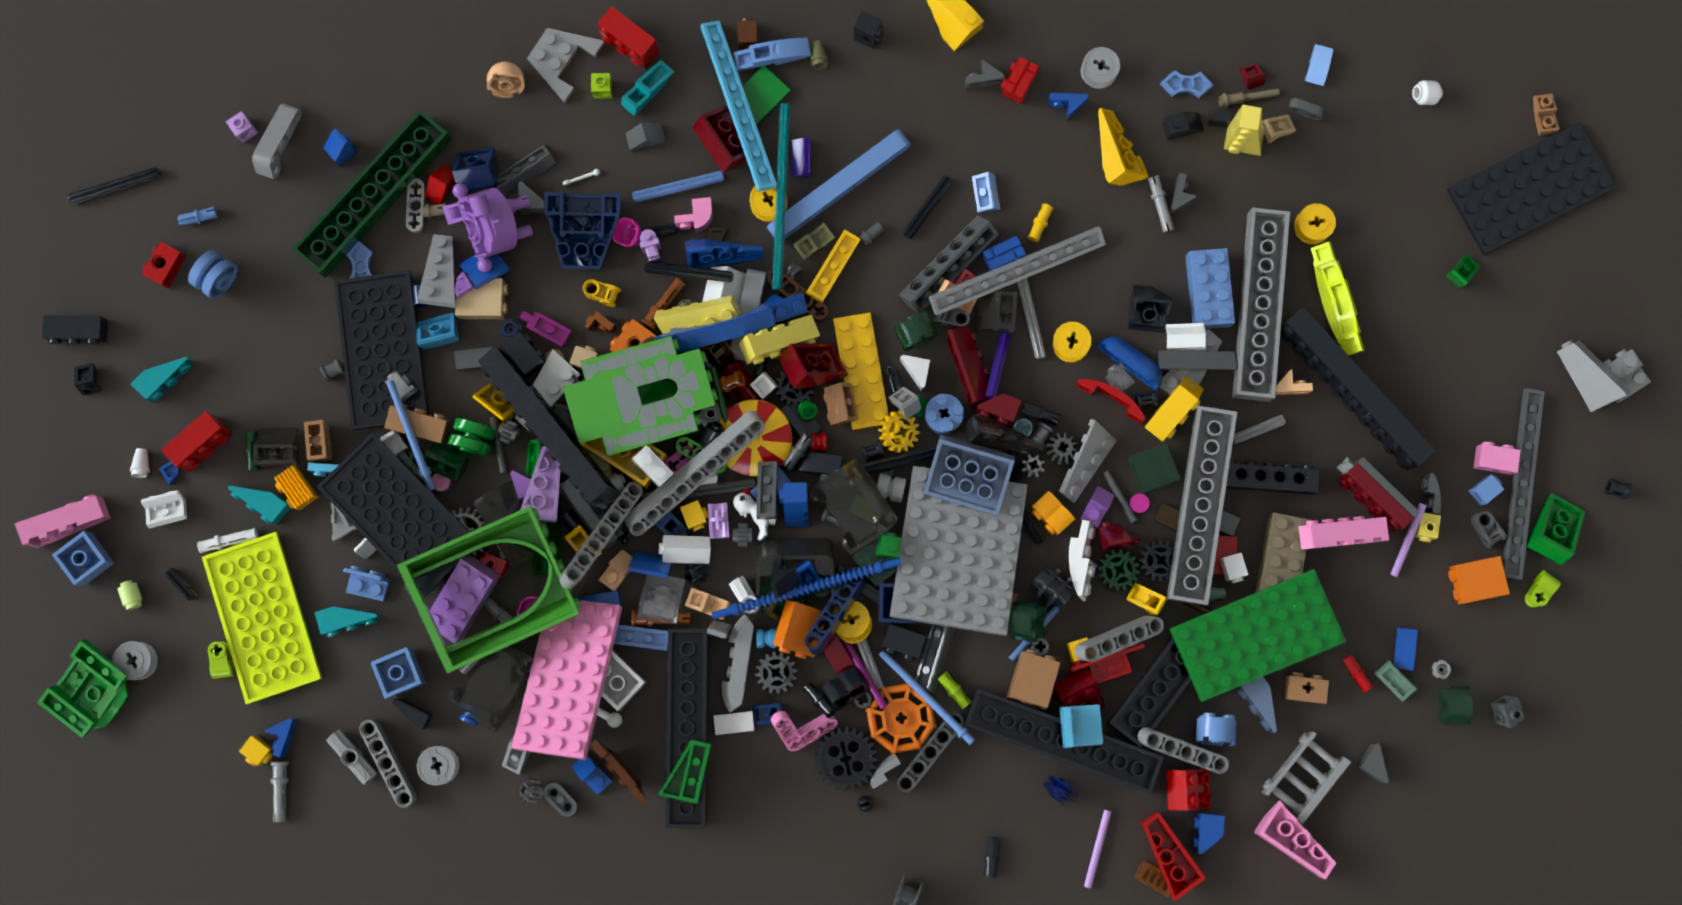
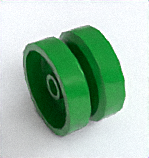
M455 418L453 428L463 435L451 434L448 445L467 453L489 456L492 447L488 443L481 441V439L487 441L494 440L497 430L473 421Z

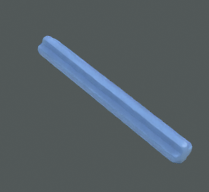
M717 171L635 191L632 193L634 202L637 203L723 182L724 176L722 171Z

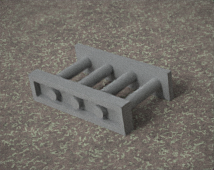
M1305 732L1299 738L1300 744L1274 777L1266 780L1262 786L1264 789L1261 792L1267 796L1271 792L1294 810V816L1301 824L1306 821L1351 763L1345 757L1334 758L1313 741V738L1317 735L1315 732ZM1307 746L1330 764L1329 767L1331 768L1327 774L1320 772L1301 756ZM1295 761L1318 779L1317 782L1319 784L1315 789H1310L1288 771ZM1283 777L1306 795L1307 799L1303 804H1298L1277 787V784Z

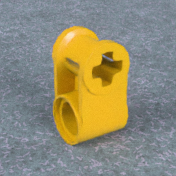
M592 279L587 280L583 284V291L588 299L615 308V300L617 294L621 292L620 288ZM590 286L597 287V291L593 294L588 293L587 289Z

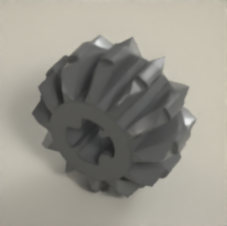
M1058 432L1055 434L1056 439L1052 436L1049 438L1051 443H1047L1046 447L1052 450L1047 451L1046 454L1054 455L1051 458L1052 462L1058 458L1057 463L1059 465L1062 463V459L1065 464H1068L1069 458L1074 460L1075 455L1073 453L1079 452L1078 449L1073 448L1078 445V442H1071L1074 438L1073 435L1067 439V432H1064L1061 438ZM1060 444L1065 445L1067 448L1064 453H1062V450H1058Z

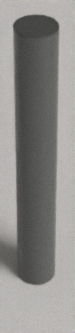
M490 417L491 428L498 431L497 417ZM496 431L494 445L500 474L508 473L503 445Z
M1110 470L1102 473L1131 523L1137 521V517Z

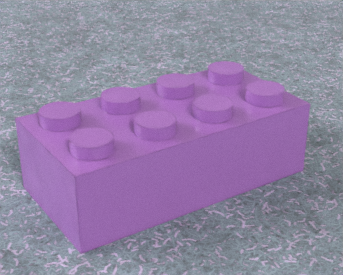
M470 554L460 559L430 609L441 635L454 644L465 637L501 575Z

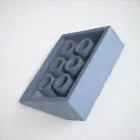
M940 435L923 494L999 515L1015 456Z

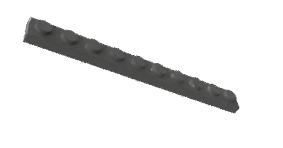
M1529 388L1523 389L1516 445V449L1521 450L1518 473L1513 474L1506 527L1507 539H1505L1502 561L1506 578L1515 580L1523 579L1545 391Z

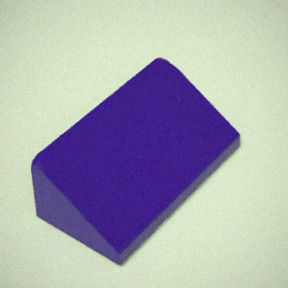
M810 137L792 140V177H810Z

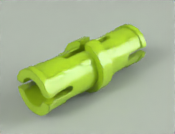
M947 671L937 679L946 688L947 694L952 696L962 709L972 702L961 689V685L957 684Z

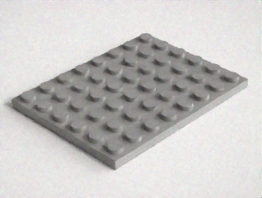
M913 466L899 555L902 565L897 566L889 617L1006 636L1027 484L1008 481L999 515H994L923 494L930 469Z

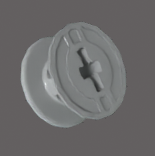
M1097 47L1090 50L1084 57L1081 67L1083 80L1090 87L1097 89L1112 85L1120 70V60L1116 53L1109 48Z
M128 641L116 649L112 662L128 675L126 680H143L154 673L158 664V656L156 650L151 645L145 642Z
M445 746L429 747L422 752L417 762V772L420 778L427 784L434 786L447 784L452 781L458 774L460 767L459 758L455 751ZM437 762L442 763V766H440L439 769H435V765L437 764Z

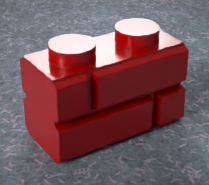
M1019 57L1017 62L1013 61L1009 72H1012L1010 77H1005L1001 84V88H1003L1002 95L1022 104L1040 67L1022 57Z

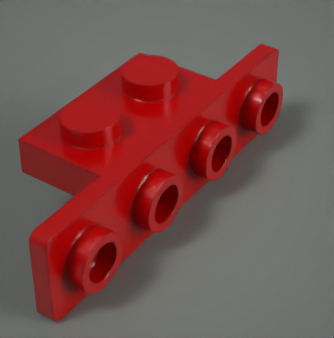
M1134 644L1126 650H1120L1095 662L1084 663L1083 660L1072 663L1073 667L1069 668V671L1072 672L1088 666L1097 684L1131 673L1132 670L1126 653L1144 648L1145 644Z

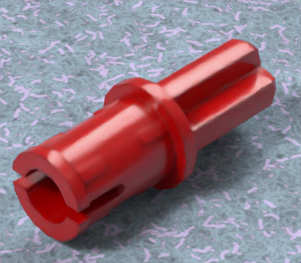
M1350 654L1343 658V663L1352 674L1351 678L1356 680L1362 691L1366 692L1374 685L1364 673L1365 669L1360 667L1354 656Z

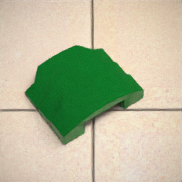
M87 639L81 640L71 653L70 657L74 660L57 685L48 687L37 702L81 738H85L92 729L107 727L129 696L125 683L128 675L115 666L110 659L101 653L99 648Z

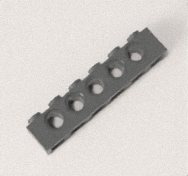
M977 215L899 294L905 304L921 314L931 303L929 296L938 293L944 280L952 282L999 235L991 222Z

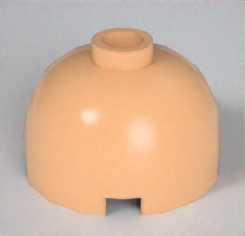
M496 63L487 73V89H490L492 94L497 97L511 98L513 93L519 92L520 94L525 88L523 72L514 63Z

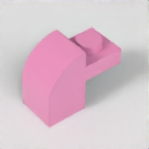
M711 197L692 199L693 214L674 216L676 228L680 227V229L686 230L694 226L696 233L707 229L713 219Z

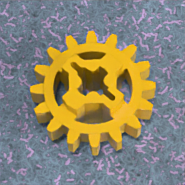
M897 411V413L890 412V416L885 415L886 421L880 422L883 428L878 429L879 432H882L879 439L885 440L882 445L888 446V450H895V452H901V450L906 452L908 447L913 448L912 442L918 441L915 434H920L915 429L919 424L913 423L916 418L910 417L906 420L901 411Z

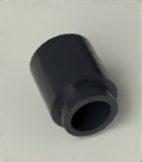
M716 421L707 423L700 438L702 448H705L725 431L721 423Z

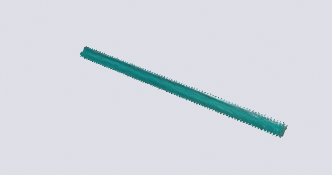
M789 103L780 104L781 111L779 114L780 134L778 139L779 159L777 162L778 182L775 208L776 226L774 229L773 290H780L783 287L781 286L783 285L781 283L783 282L781 281L783 280L781 279L783 278L781 276L783 275L781 274L783 269L781 268H783L784 264L782 262L784 261L782 260L784 259V255H782L784 254L782 253L784 252V248H782L784 246L782 245H784L783 238H785L783 237L785 236L783 234L785 233L783 232L785 231L783 230L785 229V225H783L785 223L783 222H785L784 215H786L784 211L786 210L784 209L786 208V204H784L786 202L784 201H786L785 194H787L785 193L787 192L785 188L787 187L785 186L787 185V181H785L787 179L785 178H787L786 171H788V166L786 165L788 164L786 163L788 162V158H786L788 156L786 155H788L787 148L789 146L787 139H789V133H787L789 132L788 123H790V117H788L790 116Z

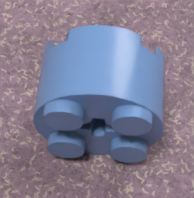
M939 394L933 397L928 402L925 410V421L928 427L937 434H949L956 431L964 416L963 406L960 401L949 394ZM940 411H941V412L947 411V412H948L947 415H948L949 417H946V416H945L944 418H941V417H940V416H941Z
M1214 713L1200 715L1197 718L1196 743L1201 742L1203 745L1223 746L1224 742H1228V746H1235L1237 726L1235 716L1223 715V717H1216Z

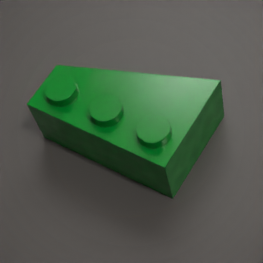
M694 739L691 740L658 795L698 804L712 744Z

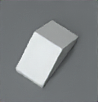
M907 355L901 356V363L918 388L923 391L925 389L930 360Z

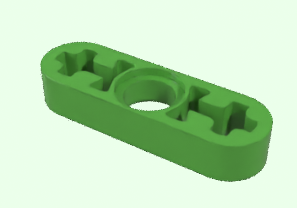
M682 437L676 442L677 451L689 459H692L698 451L704 449L700 444L687 437ZM688 441V446L694 449L692 457L689 456L691 451L687 449L682 451V446H680L682 442ZM727 463L723 465L722 469H719L715 473L721 474L725 472V470L727 469Z

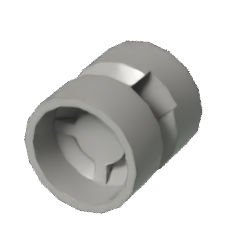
M880 473L875 497L881 499L890 497L891 501L901 503L906 478L896 476L893 480L890 475Z

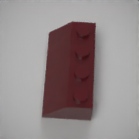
M969 327L948 330L946 340L970 408L977 407L978 404L990 399L985 396L989 374L987 368L982 367L980 360H983L980 349L975 347V334L973 331L970 332Z

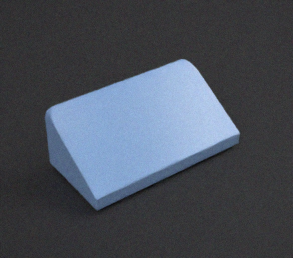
M985 172L972 176L978 213L1000 210L994 173Z

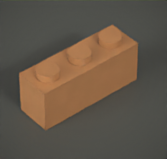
M403 404L416 437L444 443L450 420L445 419V415L434 413L433 416L428 415L426 410L415 408V411L407 409L408 405ZM391 405L384 428L405 433L395 405Z

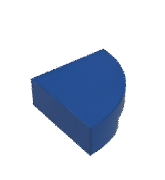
M171 461L159 468L169 485H172L177 480L180 468L175 467Z

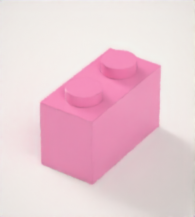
M1483 442V444L1476 446L1473 469L1513 475L1518 473L1521 450L1514 449L1512 445H1502L1500 447L1495 446L1493 442Z

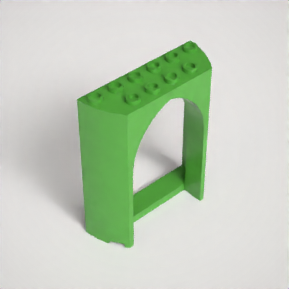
M526 507L397 565L447 673L579 614L581 604L579 599L574 597L572 592L574 589H566L560 584L559 578L566 568L562 559L558 560L555 555L558 552L553 541H549L547 536L550 533L546 524H541L539 520L541 517L536 507ZM496 543L521 544L534 549L548 560V579L541 595L533 605L511 619L448 647L415 577L482 547Z

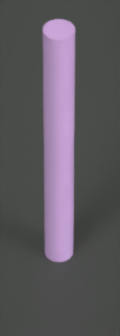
M1419 503L1417 510L1420 513L1412 520L1390 573L1395 577H1398L1427 507L1425 504Z
M1104 810L1084 883V887L1090 889L1092 888L1112 813L1108 810Z

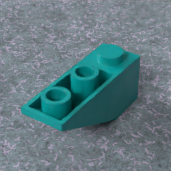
M183 357L144 370L131 385L146 400L153 403L163 396V392L168 387L174 386L177 378L187 373L194 362L187 357Z
M235 486L227 487L232 491L231 496L238 501L244 500L247 503L245 506L254 513L258 511L262 514L260 518L268 524L271 522L278 524L291 508L284 499L272 492Z
M334 606L314 612L320 634L327 635L328 638L339 635L341 630L352 631L358 629L357 625L365 623V626L377 622L376 619L382 618L379 614Z

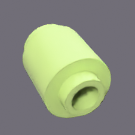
M132 580L122 582L120 584L121 587L117 588L123 607H126V610L141 607L143 599L138 584L136 582L133 583Z

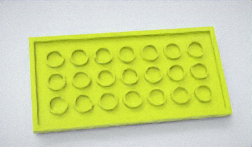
M273 532L202 556L245 703L251 704L323 679L278 532Z

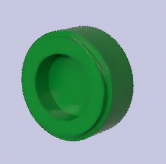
M806 400L799 404L797 411L802 419L811 420L817 415L818 409L813 401Z

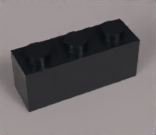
M43 315L42 338L48 340L50 344H61V341H65L73 345H79L80 342L99 345V342H106L108 320L102 316Z

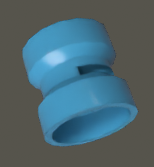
M757 629V648H763L765 645L770 648H776L777 646L773 645L777 630L770 629L765 632L763 629Z

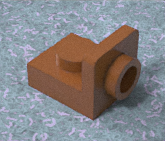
M597 311L595 314H590L586 319L587 324L585 327L589 331L597 323H599L597 327L604 333L609 331L613 334L617 329L612 322Z

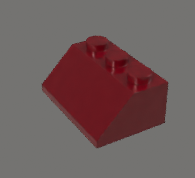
M728 105L699 117L692 128L722 173L737 168L747 160Z

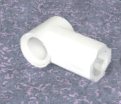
M744 576L733 580L729 584L739 603H745V600L749 601L751 598L756 600V596ZM756 607L755 610L752 609L750 610V612L745 610V612L748 614H756L759 611V608Z

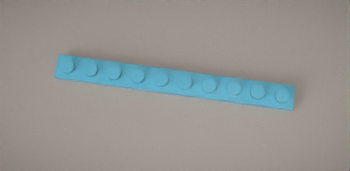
M720 21L702 23L701 30L757 191L775 189L777 183Z

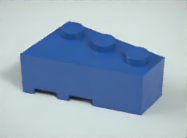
M807 482L783 483V488H779L781 504H784L786 528L809 527Z

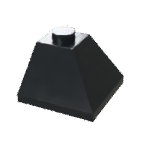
M1133 285L1128 329L1166 332L1173 299L1152 286Z

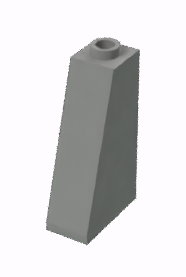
M1570 340L1561 345L1563 349L1557 351L1590 412L1631 393L1630 389L1580 340L1575 343Z

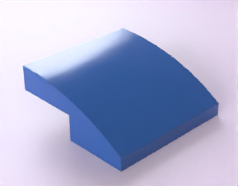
M499 254L488 257L492 261V268L488 272H482L478 269V258L474 256L458 264L476 290L509 271L508 266Z
M636 551L628 571L667 578L673 563L662 562L661 555Z

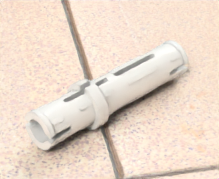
M254 527L228 535H215L214 538L198 541L197 547L200 553L215 549L219 551L223 547L244 543L259 538L257 529Z

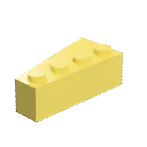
M1248 105L1241 106L1227 127L1224 144L1225 150H1229L1230 153L1234 154L1242 152L1261 156L1264 138L1262 108Z

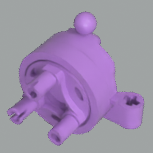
M457 183L452 190L458 201L442 206L448 225L460 221L465 223L469 239L476 252L474 257L478 258L477 267L482 272H488L492 268V261L488 257L514 249L517 240L533 234L530 225L516 228L513 216L516 210L530 206L526 195L516 199H506L496 188L467 195L468 188L466 185Z

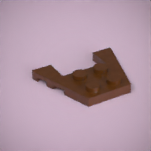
M597 739L590 744L591 747L601 758L607 761L606 767L612 773L616 772L620 776L618 781L624 788H630L629 792L641 805L646 800V797L642 791L643 788L640 781L614 751L608 747L606 748Z

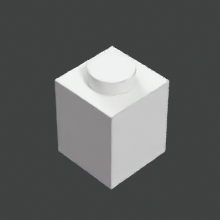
M1242 552L1219 559L1226 581L1232 580V583L1244 581L1243 577L1247 576L1248 572Z

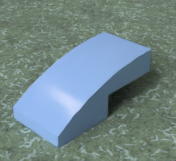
M1314 45L1305 78L1306 82L1324 86L1333 54L1332 48Z

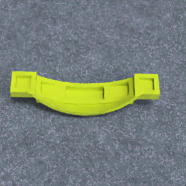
M1326 242L1311 248L1314 258L1313 264L1317 285L1328 322L1336 340L1348 356L1365 351L1359 334L1361 330L1356 315H1358L1347 279H1344L1340 263L1336 260L1331 242Z

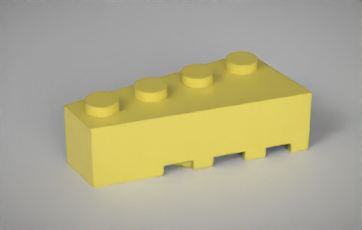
M733 295L711 299L707 302H696L687 306L672 307V309L657 310L654 320L662 334L671 332L670 329L696 327L725 321L740 316L741 310Z
M812 315L792 320L787 323L788 326H785V324L776 325L770 329V332L766 328L754 335L753 333L747 334L738 343L746 363L757 365L764 362V358H777L790 344H815V340L820 334Z

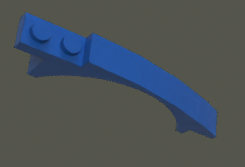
M799 293L784 299L777 295H772L759 307L740 316L703 326L670 329L671 332L656 336L655 340L672 336V340L676 339L679 350L676 351L677 353L776 326L775 323L807 313L804 294Z

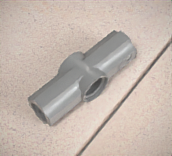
M341 729L328 737L326 741L339 755L342 763L350 768L363 785H366L375 778L378 773L364 758L362 751L353 745ZM350 752H354L356 755L354 762H350L348 759Z

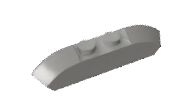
M745 614L734 625L728 640L730 643H735V647H731L730 658L733 659L732 666H728L727 678H730V681H722V696L730 713L741 706L744 700L754 625Z

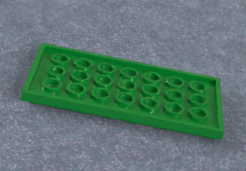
M1314 569L1169 629L1200 702L1346 642Z

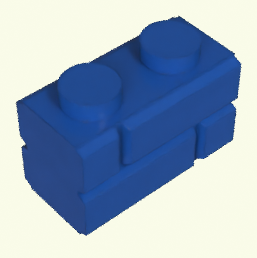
M1015 236L982 251L981 255L988 271H991L1025 257L1026 253L1018 237Z

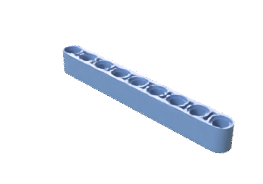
M900 129L895 130L785 211V222H783L785 223L783 224L785 225V229H783L785 230L783 231L785 232L783 233L785 238L783 239L788 238L907 150L911 143ZM775 220L767 226L773 237L775 236Z

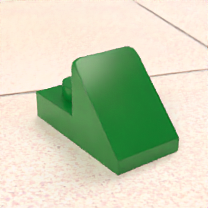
M1466 254L1446 277L1457 287L1461 288L1471 280L1481 266Z

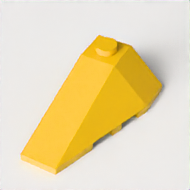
M926 0L939 27L942 38L954 52L983 28L984 20L965 0Z
M1100 108L1098 113L1102 164L1106 180L1110 184L1122 186L1148 178L1149 176L1141 157L1135 156L1131 149L1133 144L1123 136L1124 129L1114 112Z

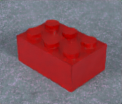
M612 6L597 23L602 40L608 45L613 44L617 47L616 50L621 55L629 56L631 62L637 67L642 66L646 69L658 55L659 49L656 39Z
M204 411L162 448L161 451L175 467L188 472L190 470L193 471L199 467L200 462L204 458L210 457L215 452L214 449L226 443L232 432L218 416Z

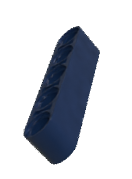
M853 567L850 569V572H852L853 569L858 570V568ZM865 575L863 579L861 578L857 582L848 580L847 583L842 582V585L839 584L805 637V645L811 654L818 655L823 652L866 584ZM844 592H851L849 597H841ZM834 608H840L839 613L831 614ZM829 624L830 627L828 630H821L822 625ZM812 641H819L816 647H810Z

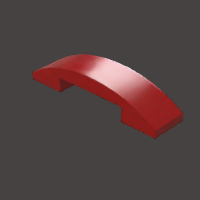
M1079 379L1076 382V387L1090 395L1096 389L1127 407L1128 409L1124 415L1139 424L1145 420V416L1137 404L1119 389L1107 383L1091 379Z

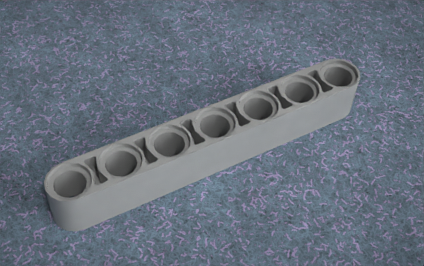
M633 481L627 484L621 491V495L616 498L559 578L560 584L564 588H573L585 575L642 495L643 488L639 483ZM578 560H581L584 565H581ZM568 574L572 575L574 580L570 579Z

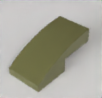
M823 223L810 234L807 233L793 246L803 260H806L834 241L836 237L826 223Z

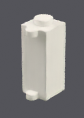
M663 535L662 543H659L658 552L659 555H662V562L709 564L711 551L710 537Z

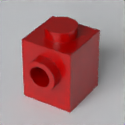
M486 552L485 555H481L479 558L480 562L501 575L500 580H503L510 562Z

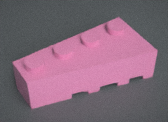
M1365 516L1353 517L1351 521L1347 517L1339 518L1338 522H1334V519L1322 520L1320 524H1318V520L1306 521L1304 526H1298L1301 550L1389 540L1386 517L1365 519Z

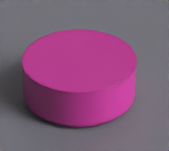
M1135 494L1130 499L1129 505L1133 512L1143 513L1149 507V499L1144 494Z

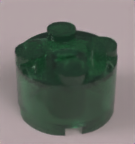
M927 311L918 315L915 313L907 317L905 323L900 322L893 326L904 351L914 349L920 344L923 345L938 335Z
M1015 601L1012 605L1015 606V609L1010 611L1008 622L1009 633H1013L1011 639L1037 642L1038 638L1045 636L1046 628L1043 625L1047 608L1040 603Z
M1443 686L1442 690H1437V700L1441 702V709H1438V720L1443 721L1444 725H1471L1472 721H1468V717L1473 716L1472 694H1467V690H1470L1469 686Z

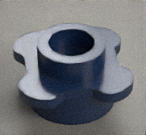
M507 319L500 329V334L510 339L517 332L522 331V326L514 323L512 319Z

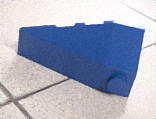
M691 239L685 242V252L689 267L710 268L763 259V247L707 239Z

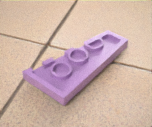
M544 446L541 449L520 510L529 506L532 508L536 507L541 517L539 518L540 522L556 523L561 470L558 468L560 464L549 457L547 454L549 450Z

